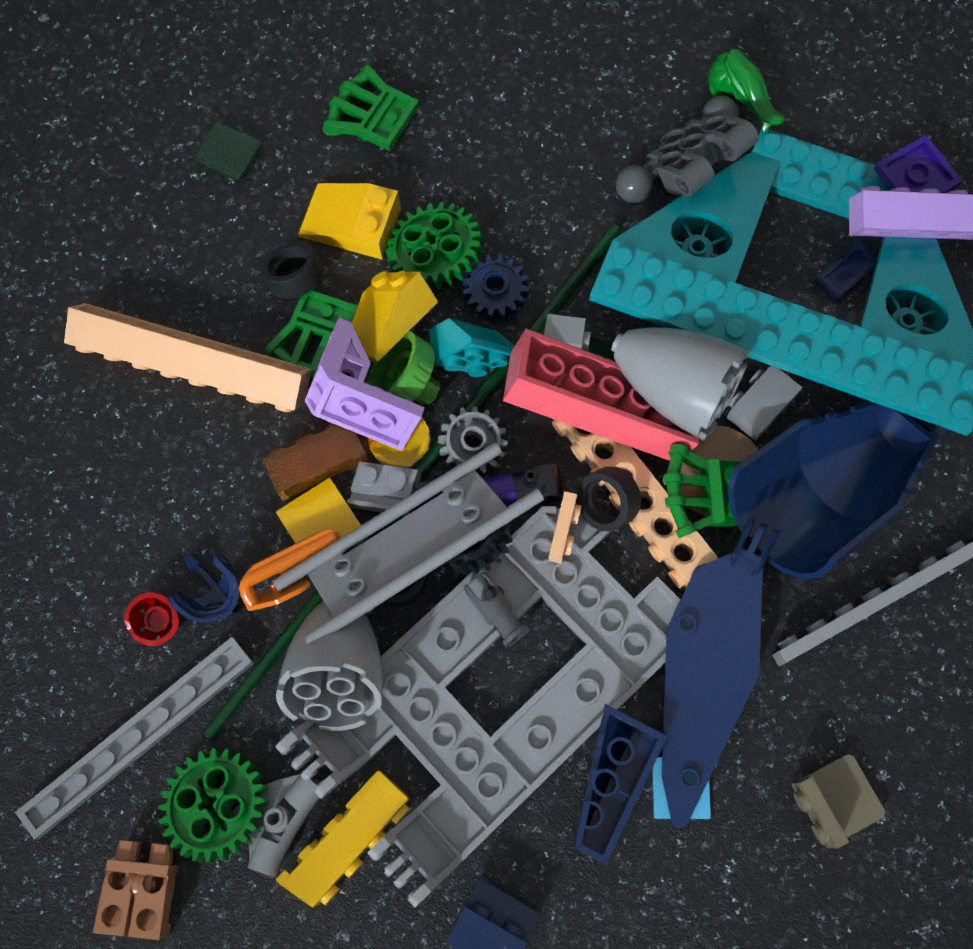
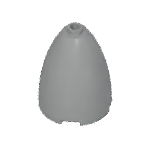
M675 328L627 330L624 335L621 333L617 335L611 351L615 352L614 360L621 372L643 399L672 423L703 441H706L717 426L716 418H720L726 406L728 407L747 368V364L743 363L745 358H749L751 351L724 339Z
M322 601L305 618L287 650L278 681L276 700L284 714L293 721L301 718L306 721L315 722L318 724V730H349L366 724L367 718L377 709L381 708L383 677L380 652L374 631L366 614L334 633L307 643L303 637L304 635L333 618L325 602Z

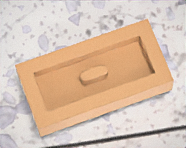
M564 491L550 549L549 561L561 564L563 555L570 556L574 537L568 535L571 523L577 525L581 511V505L576 504L577 494Z

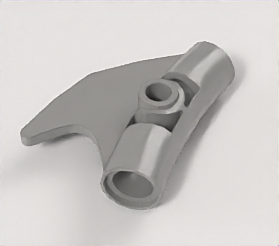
M301 774L265 785L268 787V790L261 794L260 798L268 800L269 804L260 807L259 812L264 813L265 816L262 820L257 819L255 823L262 830L261 833L251 831L249 834L253 844L249 845V863L247 868L275 878L277 877L286 853L298 830L320 799L314 792V788L319 784L314 777L309 781H304L300 776ZM240 803L231 811L232 818L238 815ZM224 821L223 826L225 832L227 830V825Z

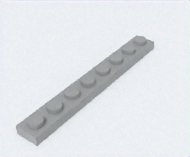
M961 540L944 550L947 556L938 561L933 556L917 565L920 572L910 577L906 571L890 580L889 582L893 586L890 589L882 592L878 587L862 596L865 603L854 608L852 603L847 604L834 612L837 618L826 624L824 619L815 622L806 628L809 634L798 640L794 634L777 644L781 650L773 654V658L780 667L973 557V542L965 546Z
M234 637L228 639L18 809L15 813L33 839L43 837L251 667L254 662Z

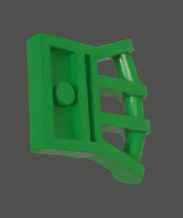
M366 64L355 77L349 81H343L339 87L340 92L337 97L333 96L330 100L328 120L324 122L323 132L330 136H337L339 134L356 135L363 141H369L390 152L419 109V100L386 85L376 72ZM367 82L371 83L380 92V95L377 96L361 88V86ZM356 98L372 107L367 112L349 103L348 100ZM345 113L361 121V123L339 121L340 115Z
M312 290L300 297L290 322L267 345L265 353L272 358L275 357L279 360L312 369L310 379L313 380L338 318L340 317L352 323L358 306ZM298 330H301L302 334L291 355L283 346ZM312 336L322 337L312 363L303 361Z
M671 444L668 452L671 458L667 473L663 475L664 485H667L668 490L665 505L670 509L678 529L675 531L678 538L689 535L706 526L738 527L731 512L727 492L733 468L740 462L721 461L719 459L706 460L690 452L689 448L682 444ZM684 463L699 470L701 476L681 474L682 464ZM680 486L702 487L703 498H685L681 496ZM684 509H704V518L690 524Z

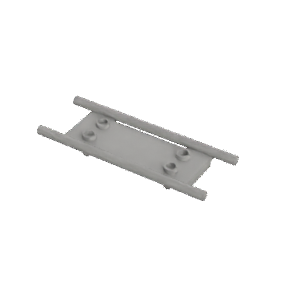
M494 442L272 582L278 592L307 574L313 582L333 618L303 636L306 642L310 643L317 638L342 629L365 613L371 612L382 602L478 541L484 540L492 532L543 501L544 498L541 492L536 488L510 506L506 507L475 471L502 453L497 443ZM440 491L443 492L441 495L437 496L433 500L429 501L425 505L421 506L417 510L413 511L409 515L405 516L401 520L397 521L393 525L389 526L385 530L381 531L380 533L365 541L361 545L357 546L353 550L349 551L345 555L342 554L347 549L351 548L355 544L359 543L363 539L367 538L368 536L383 528L387 524L391 523L395 519L399 518L403 514L412 510L413 508L428 500L432 496L436 495Z

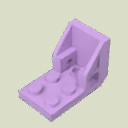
M339 317L323 352L305 402L314 416L402 451L420 421L425 407L388 393L379 387L364 383L370 361L351 322ZM344 372L351 374L352 377L345 375Z

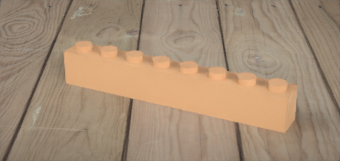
M86 303L68 308L64 343L76 346L75 349L79 352H97L103 354V357L110 361L124 360L131 362L132 367L148 370L151 368L160 371V375L164 377H182L188 379V382L192 385L216 387L217 391L222 394L246 396L247 401L253 403L267 402L275 405L277 410L284 412L295 411L305 404L312 370L310 368Z

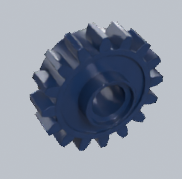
M501 254L498 255L496 261H492L490 255H486V262L483 264L481 261L475 263L476 269H472V272H467L468 278L462 280L463 288L465 289L463 290L464 300H469V310H477V317L480 318L484 315L489 318V321H493L494 318H500L504 321L505 316L509 314L517 315V307L523 308L525 306V299L523 297H528L529 288L526 287L528 285V276L523 275L522 265L514 268L513 258H510L506 263L503 262ZM492 286H500L502 289L499 291H492L489 288H491Z

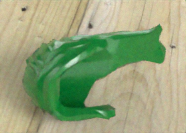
M730 49L729 52L725 51L716 56L708 76L709 90L713 97L720 96L721 93L734 95L736 100L747 106L761 123L762 133L767 132L772 125H781L785 120V116L777 112L771 104L764 78L760 69L740 49Z

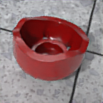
M147 592L135 597L129 603L124 614V622L131 636L137 642L147 646H157L167 642L175 635L180 626V614L171 606L167 596ZM143 609L146 611V613L143 614L140 612V610ZM143 627H146V628H147L146 630H144V631H142V632L140 631L141 628H143Z

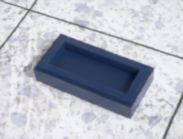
M858 241L815 278L814 283L834 302H837L875 269L877 257Z

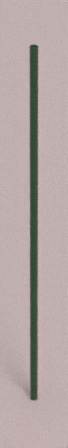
M612 224L528 327L529 330L537 333L542 331L546 325L547 314L555 315L608 249L612 240L620 234L621 229L619 226ZM509 362L506 366L494 369L465 405L464 409L466 412H472L473 406L477 407V409L481 407L508 373ZM438 440L415 467L421 474L419 482L440 458L439 451L445 445L438 443ZM382 528L352 546L348 552L377 535ZM317 590L202 731L208 738L214 739L292 642L305 618L323 601Z

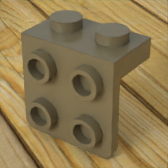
M844 755L791 784L795 790L793 795L798 806L803 812H807L814 824L811 826L813 833L822 845L825 844L826 848H840L849 843L847 837L885 816L882 804L852 755Z

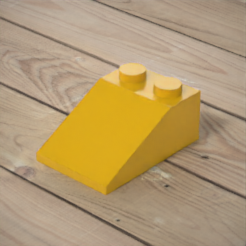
M318 183L298 235L301 238L383 260L385 250L388 247L386 240L391 238L390 230L394 229L401 211L398 191L370 183Z
M381 272L372 278V284L363 292L351 324L370 362H378L438 303L420 272Z

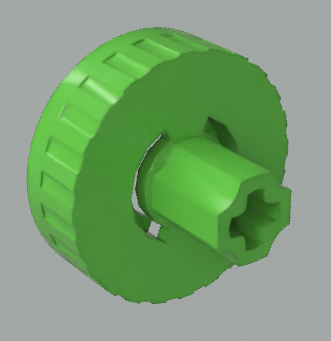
M408 331L378 362L370 363L364 383L379 387L400 398L408 399L412 402L416 400L422 405H430L436 399L441 389L440 382L431 377L435 362L434 348L413 332Z

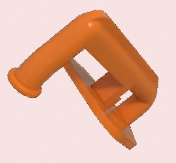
M333 529L321 530L253 564L245 573L239 585V592L247 610L252 611L274 606L305 591L311 585L307 576H304L280 592L272 583L270 587L257 596L253 586L278 573L280 576L286 573L287 570L297 566L339 540V534Z

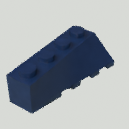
M607 704L604 705L577 836L572 846L605 865L616 846L667 738L663 733Z

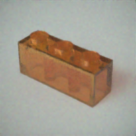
M331 423L326 427L325 431L316 435H305L297 441V444L288 448L281 447L269 453V457L262 460L277 494L284 501L320 484L329 477L331 479L357 467L359 461L367 462L368 458L355 432Z

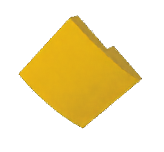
M330 477L276 511L295 543L324 529H333L342 538L361 526Z

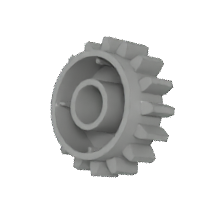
M473 406L472 412H466L464 408H461L458 417L450 414L448 418L450 425L442 424L441 431L446 435L438 436V443L445 445L439 451L440 456H449L446 460L447 467L454 463L456 465L461 464L494 442L497 443L500 449L506 448L508 441L501 439L505 435L506 429L498 428L497 425L500 419L498 417L490 418L489 410H485L484 413L478 412L475 406ZM467 436H476L481 441V445L475 448L469 447L464 439ZM502 452L500 455L496 456L495 458H496V459H499V460H502L503 457H504V455H505V453ZM495 458L476 470L482 476L486 473L487 465L494 470L497 467Z

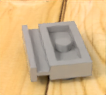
M359 461L351 486L352 493L350 499H347V504L350 508L382 513L416 492V483H419L421 474L416 469ZM408 511L407 513L403 514L402 516H407V515L410 514V512Z

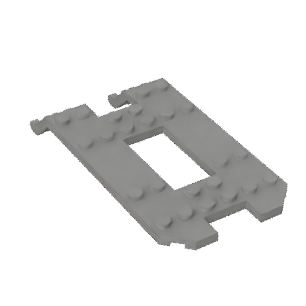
M543 506L511 535L513 542L505 544L510 551L499 555L502 562L496 563L493 561L490 563L491 570L489 571L484 567L480 568L478 575H474L471 572L381 656L383 677L381 708L377 709L367 718L366 724L349 730L325 731L318 730L317 723L307 720L288 733L276 745L278 751L282 755H286L302 739L308 743L310 747L291 762V766L296 771L316 754L319 756L300 775L304 781H309L325 764L333 773L314 788V792L320 799L327 796L337 785L365 765L396 735L441 784L413 812L367 852L374 861H378L392 844L395 843L403 854L396 860L394 859L384 869V873L388 878L408 859L413 863L394 882L397 888L400 887L401 889L417 870L427 879L420 888L417 887L408 896V901L414 908L600 727L605 704L618 709L666 662L667 627L680 599L658 577L633 598L589 554L611 531H600L591 527L583 519L581 513L577 525L572 523L570 525L568 535L574 537L570 556L563 555L561 564L549 561L560 508ZM482 573L488 575L512 605L511 611L518 620L536 602L542 599L585 644L562 669L491 737L446 689L501 637L493 625H488L464 590V585L466 584L478 598L484 601L492 600L493 594L484 583L481 576Z

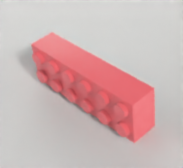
M525 329L511 351L503 401L669 461L671 457L668 452L671 444H682L688 447L690 452L699 444V438L681 429L648 404L632 387L614 361L529 329Z

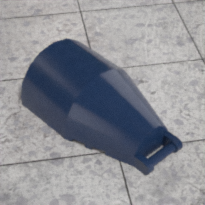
M871 401L854 405L851 410L841 413L836 411L828 412L825 417L819 419H802L733 468L727 492L732 515L741 533L749 517L756 520L747 539L749 544H751L760 524L768 525L757 550L759 555H761L773 529L781 531L767 558V562L779 571L799 579L820 578L899 514L932 447L946 436L949 429Z

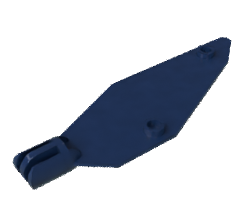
M749 517L731 554L695 569L667 627L663 734L667 738L662 748V781L671 822L676 828L687 826L760 675L763 567L781 531L773 529L759 557L755 554L768 528V525L761 523L746 551L743 547L756 521ZM690 771L696 775L697 780L694 784L686 783L684 780L686 772Z

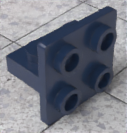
M479 879L454 925L447 943L455 949H525L528 944L527 939L539 918V912L487 881Z

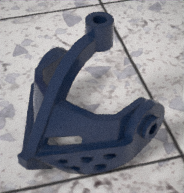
M218 552L212 556L213 564L224 574L218 583L211 573L199 563L195 553L186 554L184 560L189 570H196L208 582L212 590L200 598L190 599L177 591L168 596L171 606L187 619L197 622H213L221 620L227 615L237 616L240 613L239 608H237L239 585L235 570L230 561ZM223 604L219 608H208L211 605Z

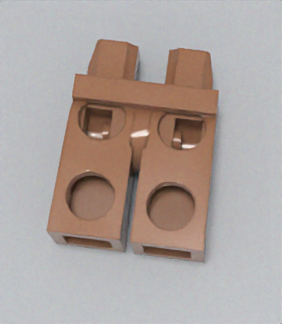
M120 840L115 859H107V872L102 886L93 933L153 940L169 938L171 923L168 922L175 888V876H177L178 865H172L173 848L170 845L152 843L149 862H140L139 855L142 842Z

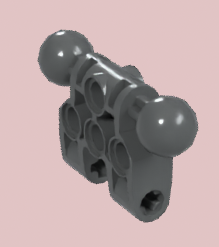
M726 95L713 97L705 104L702 110V119H691L685 124V127L666 133L661 138V144L657 146V149L652 150L646 155V164L643 166L629 165L621 170L615 183L617 194L628 203H639L649 196L653 188V180L659 177L663 182L666 192L678 196L685 195L686 197H691L714 178L712 166L716 161H735L759 141L758 132L749 121L739 118V108L733 99Z

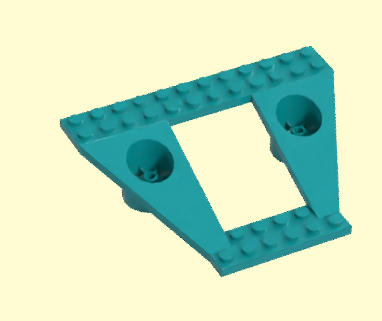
M761 128L759 141L755 144L751 153L714 175L712 180L691 197H686L685 195L679 197L612 240L591 291L590 301L665 328L685 329L724 339L751 351L749 356L751 359L967 436L973 430V328L936 238L883 237L859 326L735 283L769 192L849 219V198L861 192L862 188L878 186L881 188V191H890L875 172L874 164L769 129L767 132L762 133ZM691 232L702 233V235H692ZM683 234L686 240L683 243L675 240V238ZM705 235L711 237L712 239H714V241L710 242V240L706 238ZM721 247L723 254L712 253L713 249ZM898 303L906 304L908 307L900 308ZM886 305L889 306V308L891 309L893 315H890V314L888 313V311H887V309H886ZM913 308L919 310L921 312V315ZM923 320H927L929 328L923 326Z

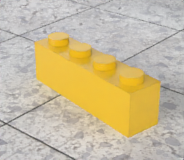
M378 770L346 804L345 808L347 810L343 814L339 813L324 827L321 833L323 837L319 841L315 840L310 845H307L298 855L297 862L299 864L294 870L290 872L284 870L277 877L276 881L312 908L320 902L327 905L340 890L336 884L344 875L350 878L363 864L360 857L368 848L371 849L386 835L383 831L391 821L397 825L409 812L410 808L406 804L411 798L386 774Z

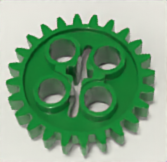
M440 202L436 209L429 203L425 211L418 206L416 215L407 212L408 220L406 222L402 220L397 221L400 229H391L390 232L393 238L386 240L389 248L385 252L393 272H420L429 288L431 284H435L437 290H440L442 282L445 281L449 286H452V278L454 277L462 281L463 276L461 272L463 270L472 272L470 263H479L477 254L483 252L481 246L483 238L478 222H475L472 213L467 215L464 207L457 211L454 203L448 209L445 208L443 202Z
M212 748L210 757L207 753L199 751L198 761L187 757L186 763L188 767L186 769L178 766L175 767L179 775L177 779L167 778L166 781L172 788L170 791H161L160 793L163 797L168 798L167 803L158 806L159 810L167 813L166 816L159 820V824L169 826L162 835L169 839L174 838L170 847L176 850L181 849V856L189 858L192 855V860L200 863L205 857L206 862L215 864L217 855L221 860L228 861L229 850L240 855L242 853L241 842L249 845L253 844L249 836L251 831L261 833L262 830L255 823L257 819H264L265 814L259 812L260 807L268 805L269 801L260 798V795L266 792L268 787L263 784H257L264 776L258 771L253 772L256 765L251 761L245 762V756L239 753L234 756V752L229 749H225L221 754L220 750ZM225 773V782L217 789L216 781L220 775ZM202 779L206 790H203L200 785ZM196 793L195 803L188 808L189 797ZM210 797H212V798H214V799H217V800L213 803V801H212V799H211ZM240 802V811L237 816L232 818L231 809L235 803ZM214 807V809H215V811H216L217 813H215V812H213V811H210V810ZM221 820H224L227 825V830L225 832ZM210 821L211 830L209 834L203 838L202 828L207 822Z

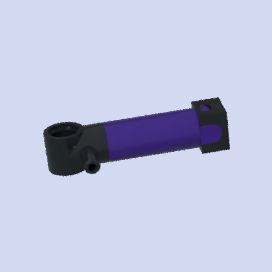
M555 464L540 465L523 472L482 477L505 506L513 504L536 488L544 498L538 504L560 501L564 495L560 469ZM432 481L416 483L417 490ZM440 491L436 495L424 501L419 505V508L428 503L429 501L433 500L437 496L441 495L443 492Z

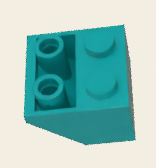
M450 318L429 329L430 345L435 351L434 365L444 367L446 371L467 372L472 377H482L496 367L506 366L510 361L511 351L515 346L495 330Z

